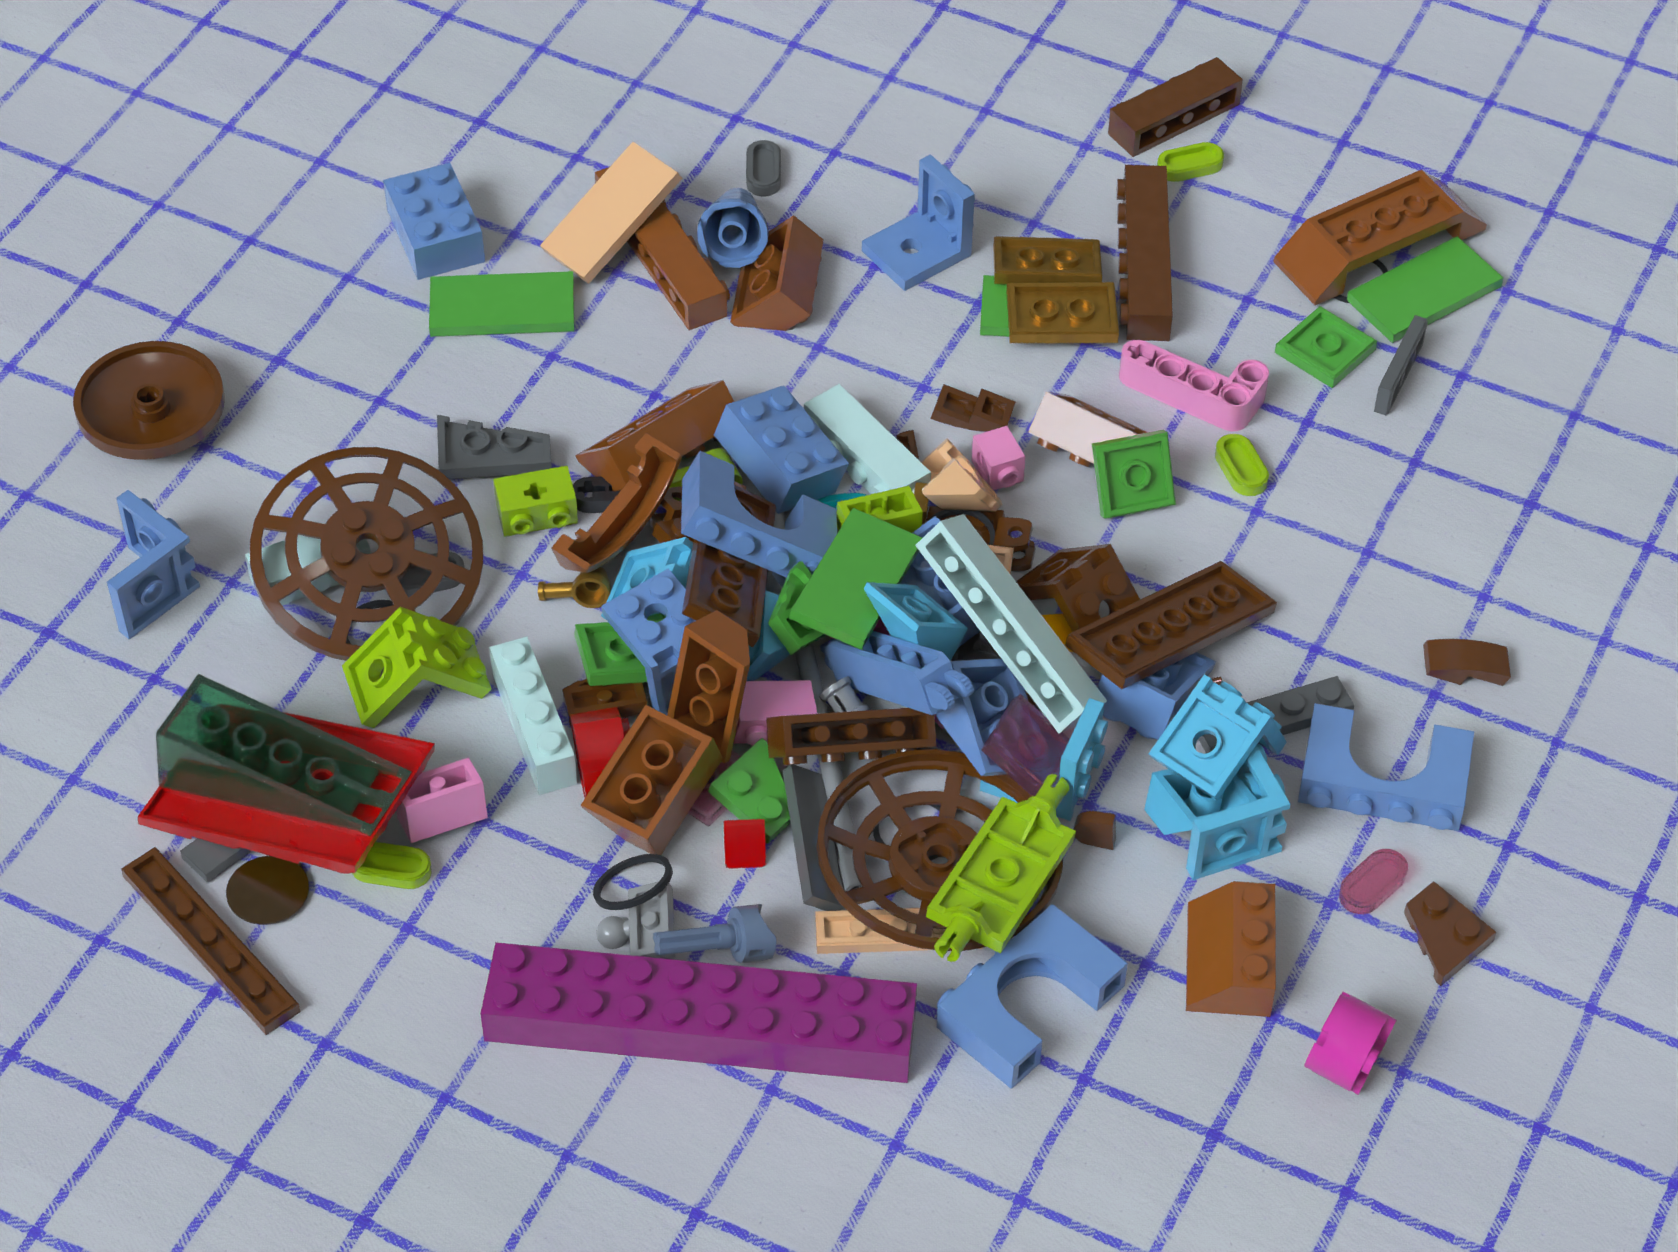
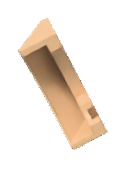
M948 438L921 462L931 471V481L922 489V493L939 508L997 511L1003 505L1000 498L980 476L976 468Z

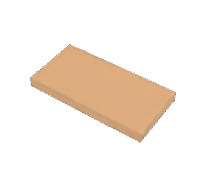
M632 142L541 243L540 247L589 284L677 186L682 177L677 171L635 142Z

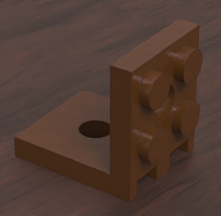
M1111 544L1060 549L1016 581L1029 600L1054 598L1072 632L1101 619L1099 607L1102 601L1107 603L1109 614L1140 600Z

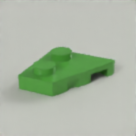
M803 561L798 562L789 571L768 622L790 655L826 636V634L789 619L791 609L812 576Z
M761 738L711 783L708 792L739 820L764 819L765 843L769 844L791 822L784 781L774 758H769L767 742Z

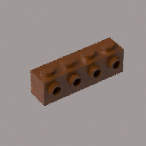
M911 708L766 718L769 758L783 757V765L807 764V755L821 754V762L845 761V753L858 752L859 760L878 759L883 757L882 750L895 749V753L919 750V747L936 746L934 715Z

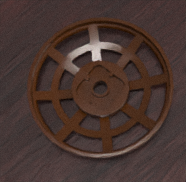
M351 447L333 450L309 459L292 469L273 487L264 499L254 520L250 538V568L254 587L264 608L279 627L294 640L312 651L334 659L347 661L361 647L346 643L352 621H386L399 607L416 612L415 609L421 606L434 593L441 583L443 576L465 585L462 594L451 610L440 619V621L456 626L470 608L479 588L483 568V540L478 520L468 500L458 487L441 471L419 458L400 451L380 447ZM352 457L388 459L383 474L353 473L335 478L325 465L334 460ZM403 463L415 467L436 479L449 491L454 499L434 505L419 489L406 481L398 479ZM310 470L320 483V486L315 488L301 501L292 517L269 515L273 504L284 489L296 478ZM359 483L379 484L373 501L354 503L351 502L342 487ZM394 489L411 497L423 510L403 517L397 510L388 506ZM325 495L329 496L337 508V511L328 519L326 524L303 520L311 507ZM460 513L464 514L472 540L470 570L448 561L449 537L443 519ZM431 523L433 524L437 537V557L414 549L415 541L412 531ZM264 530L286 533L285 556L291 575L273 587H270L262 562V536ZM298 535L321 539V558L302 568L297 553ZM371 539L377 543L379 548L374 553L364 554L357 549L356 545L361 540ZM411 565L431 571V575L424 585L412 596L408 597L399 581L406 575ZM329 573L335 581L345 587L341 603H337L323 595L311 582ZM300 589L303 595L315 606L336 616L331 638L318 635L300 624L283 608L279 601ZM386 590L394 604L378 609L356 608L361 592Z
M929 749L910 750L884 756L852 772L836 787L827 800L818 828L817 853L819 866L828 887L838 902L854 918L873 931L896 942L921 949L935 950L934 945L940 938L931 937L933 928L947 929V927L927 918V908L977 835L971 827L955 820L956 810L966 811L984 822L992 813V810L982 803L959 795L963 774L996 786L1018 803L1028 800V798L1035 796L1037 793L1014 774L981 776L966 755L961 752ZM912 770L948 771L944 792L918 791L897 797L893 794L884 777ZM869 785L881 805L866 816L858 828L857 834L833 825L845 803L859 790ZM919 805H941L939 816H926L911 820L904 809ZM888 816L898 828L892 839L891 846L868 839L875 827ZM829 840L853 849L854 870L862 886L861 888L844 891L837 881L830 864ZM865 854L888 861L892 877L873 883L866 868ZM938 855L937 857H945L948 862L936 864L930 861L928 857ZM1063 859L1046 883L1044 892L1035 908L1024 917L1012 937L1019 934L1048 908L1057 892L1063 870ZM904 890L909 895L922 900L919 914L899 907L885 896ZM875 901L881 908L893 916L915 924V933L900 930L877 919L858 904ZM970 939L962 951L986 946Z

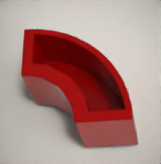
M617 707L569 714L584 799L630 730L628 718L621 719Z

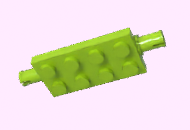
M1048 775L1035 796L1019 803L1002 796L927 908V918L947 927L941 938L934 945L936 953L941 958H944L949 948H951L952 951L947 957V961H957L970 939L1000 954L1002 953L1074 842L1076 831L1062 825L1056 816L1057 806L1070 790L1069 784L1064 778L1061 777L1056 786L1053 787L1052 785L1058 775Z

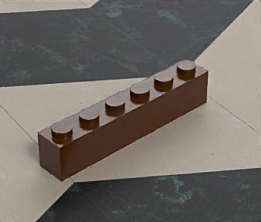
M1125 165L1124 178L1117 179L1116 200H1123V203H1118L1117 224H1123V228H1118L1117 246L1118 249H1124V253H1119L1118 274H1125V278H1120L1119 299L1125 300V304H1120L1119 323L1120 325H1126V340L1170 341L1173 311L1167 166Z

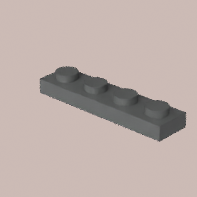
M1338 676L1246 702L1251 706L1257 702L1269 709L1275 715L1273 719L1282 726L1280 729L1282 735L1309 728L1315 703L1354 710V703ZM1206 734L1199 738L1206 753L1211 752L1216 747L1217 738L1214 735Z

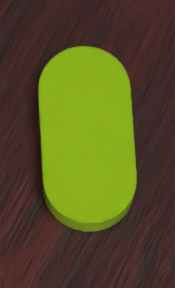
M1202 142L1162 152L1158 157L1157 166H1167V181H1184L1219 172L1223 167L1224 152L1221 147L1214 143Z
M1239 434L1222 436L1216 443L1215 459L1231 487L1237 493L1244 496H1256L1263 493L1267 488L1269 472L1251 441Z
M375 842L365 862L357 869L355 874H352L357 880L364 883L416 889L428 882L432 874V868L428 854L419 848Z

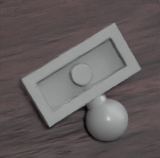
M658 882L628 889V900L644 894ZM668 883L652 899L629 908V920L627 921L617 916L604 918L599 923L596 931L599 943L606 948L617 949L625 945L630 938L631 956L662 959L674 958L675 954L656 955L653 940L655 932L674 930L673 887Z

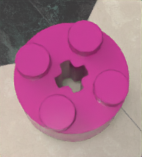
M1342 992L1324 1023L1304 1067L1359 1095L1397 1020L1370 1004Z

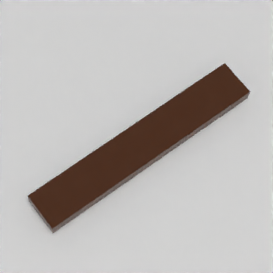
M156 847L121 868L124 879L265 1035L301 1012L299 1003Z

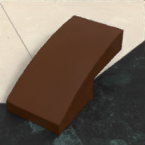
M943 384L930 419L963 429L987 432L1008 426L1016 401L982 388L978 397Z
M1468 639L1427 640L1423 644L1427 676L1461 685L1468 676L1503 686L1511 678L1506 646Z

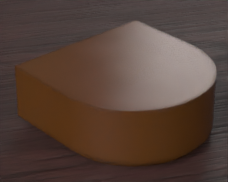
M1085 811L1076 817L1073 830L1076 831L1075 838L1079 842L1114 850L1116 842L1115 814Z

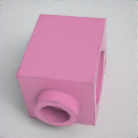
M1008 426L973 436L971 461L980 476L993 490L1011 487L1024 481L1025 455Z

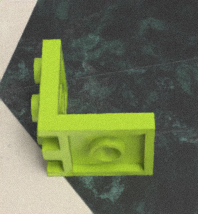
M399 607L342 665L361 724L371 728H375L423 679L480 699L491 690L486 675V668L478 654L475 638L469 630L403 607ZM383 667H384L383 674H382V676L380 677L381 671H382V669H383Z

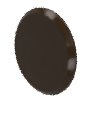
M272 856L257 857L241 865L232 874L226 887L227 902L233 913L246 922L259 925L275 924L290 918L301 909L309 893L308 878L302 867L296 863Z

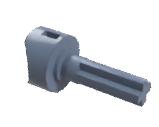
M762 904L731 908L727 924L655 932L653 934L656 955L730 948L733 958L738 963L772 959L775 954L777 941L776 936L760 915Z

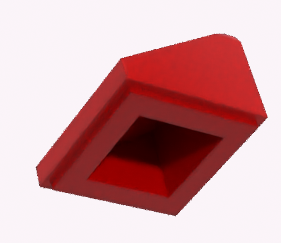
M765 820L723 821L726 868L764 867L766 865Z

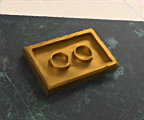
M994 237V284L1102 282L1100 241L1098 239Z
M1114 282L1007 283L1009 343H1118L1119 329Z

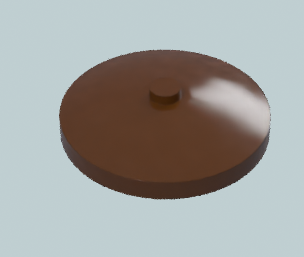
M168 341L139 342L107 353L84 372L77 383L73 397L77 424L84 437L103 452L116 457L134 460L163 458L194 446L216 426L222 415L225 403L222 379L214 363L194 348Z

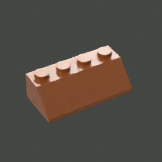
M724 380L688 388L575 456L578 462L593 476H602L612 485V491L622 490L630 480L627 473L628 468L631 464L637 466L641 460V456L635 452V445L645 433L677 451L682 456L684 455L686 459L693 457L699 451L706 449L703 443L712 438L714 441H718L714 436L715 430L726 404L732 403L734 400Z

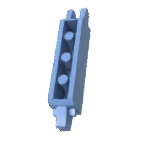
M876 631L871 633L862 650L833 638L820 645L821 651L825 655L826 665L833 670L836 682L849 676L852 681L850 686L854 690L929 715L947 711L955 705L954 700L960 697L966 699L974 693L973 685L969 678L963 673L954 671L951 661L941 651Z

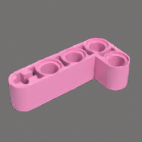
M1132 340L1123 345L1119 379L1122 384L1224 430L1239 431L1244 429L1265 401L1269 369L1261 361H1242L1228 378L1143 340Z

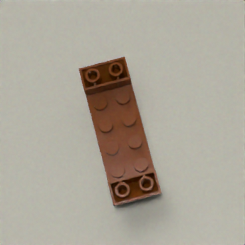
M1421 169L1308 218L1276 254L1274 263L1316 306L1343 294L1347 273L1440 231L1446 230L1453 238L1458 236L1461 240H1464L1486 230L1487 224L1444 182Z

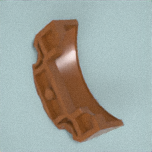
M645 433L635 445L636 454L641 456L639 464L637 466L630 465L627 470L630 480L587 532L579 528L575 532L577 539L574 540L563 534L551 547L559 565L566 570L588 573L608 563L623 551L642 531L664 499L681 462L682 455Z

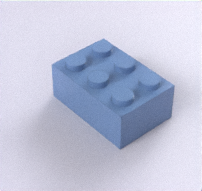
M451 163L383 180L387 212L417 280L485 262L482 230Z
M784 385L726 404L714 433L717 440L765 499L776 505V512L778 514L793 509L802 495L818 500L836 493L849 465L847 460Z

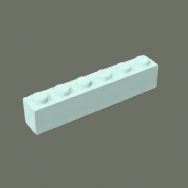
M964 514L940 521L915 545L1059 734L1076 727L1089 698L1103 703L1107 702L1106 698Z

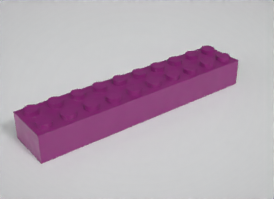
M495 942L480 1015L484 1041L908 1083L916 1014L917 983Z

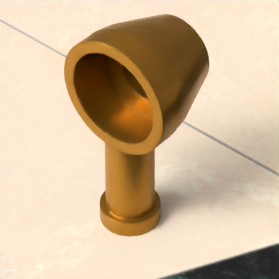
M602 567L588 573L580 572L574 582L546 583L542 581L538 583V597L540 601H546L548 598L573 597L579 605L586 608L601 607L607 602L611 592L610 581L605 569Z

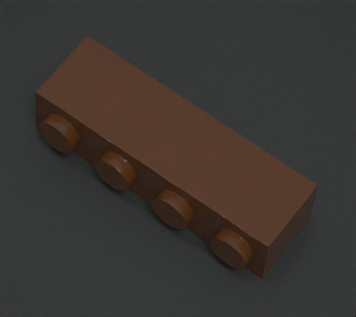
M1218 57L1199 64L1181 75L1172 77L1168 81L1110 108L1108 135L1132 157H1135L1240 105L1243 79Z

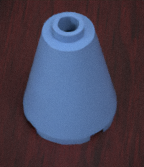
M743 188L729 189L703 212L697 227L698 243L702 252L708 258L711 257L724 267L740 268L753 263L765 249L768 242L769 233L766 219L752 194Z

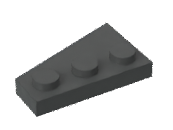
M437 415L438 470L448 479L516 475L552 468L550 434L506 427L501 431L483 428L482 422L469 420L466 425L450 422V417Z

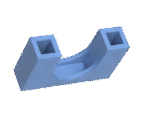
M699 451L682 478L681 534L784 577H787L789 571L800 561H803L811 574H813L837 535L836 508L805 495L801 496L786 519L785 529L775 528L758 520L741 505L735 494L734 465L702 451Z
M1314 704L1298 796L1299 803L1310 804L1317 808L1326 807L1348 811L1356 815L1382 817L1396 822L1426 825L1439 830L1459 831L1465 808L1474 731L1434 724L1426 767L1416 776L1406 780H1382L1364 772L1351 756L1349 741L1354 710Z
M1051 904L1019 934L1010 939L1001 954L995 951L994 956L985 964L978 963L975 965L960 986L956 989H948L941 996L937 1003L936 1028L1012 1089L1040 1064L1043 1040L1006 1011L999 1000L1000 993L1009 984L1018 979L1032 976L1046 977L1063 984L1089 1006L1098 1011L1125 986L1128 963L1055 905Z

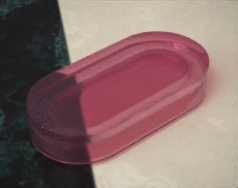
M1379 849L1370 854L1342 880L1339 891V900L1342 906L1355 914L1373 912L1405 882L1408 872V863L1405 857L1392 849Z

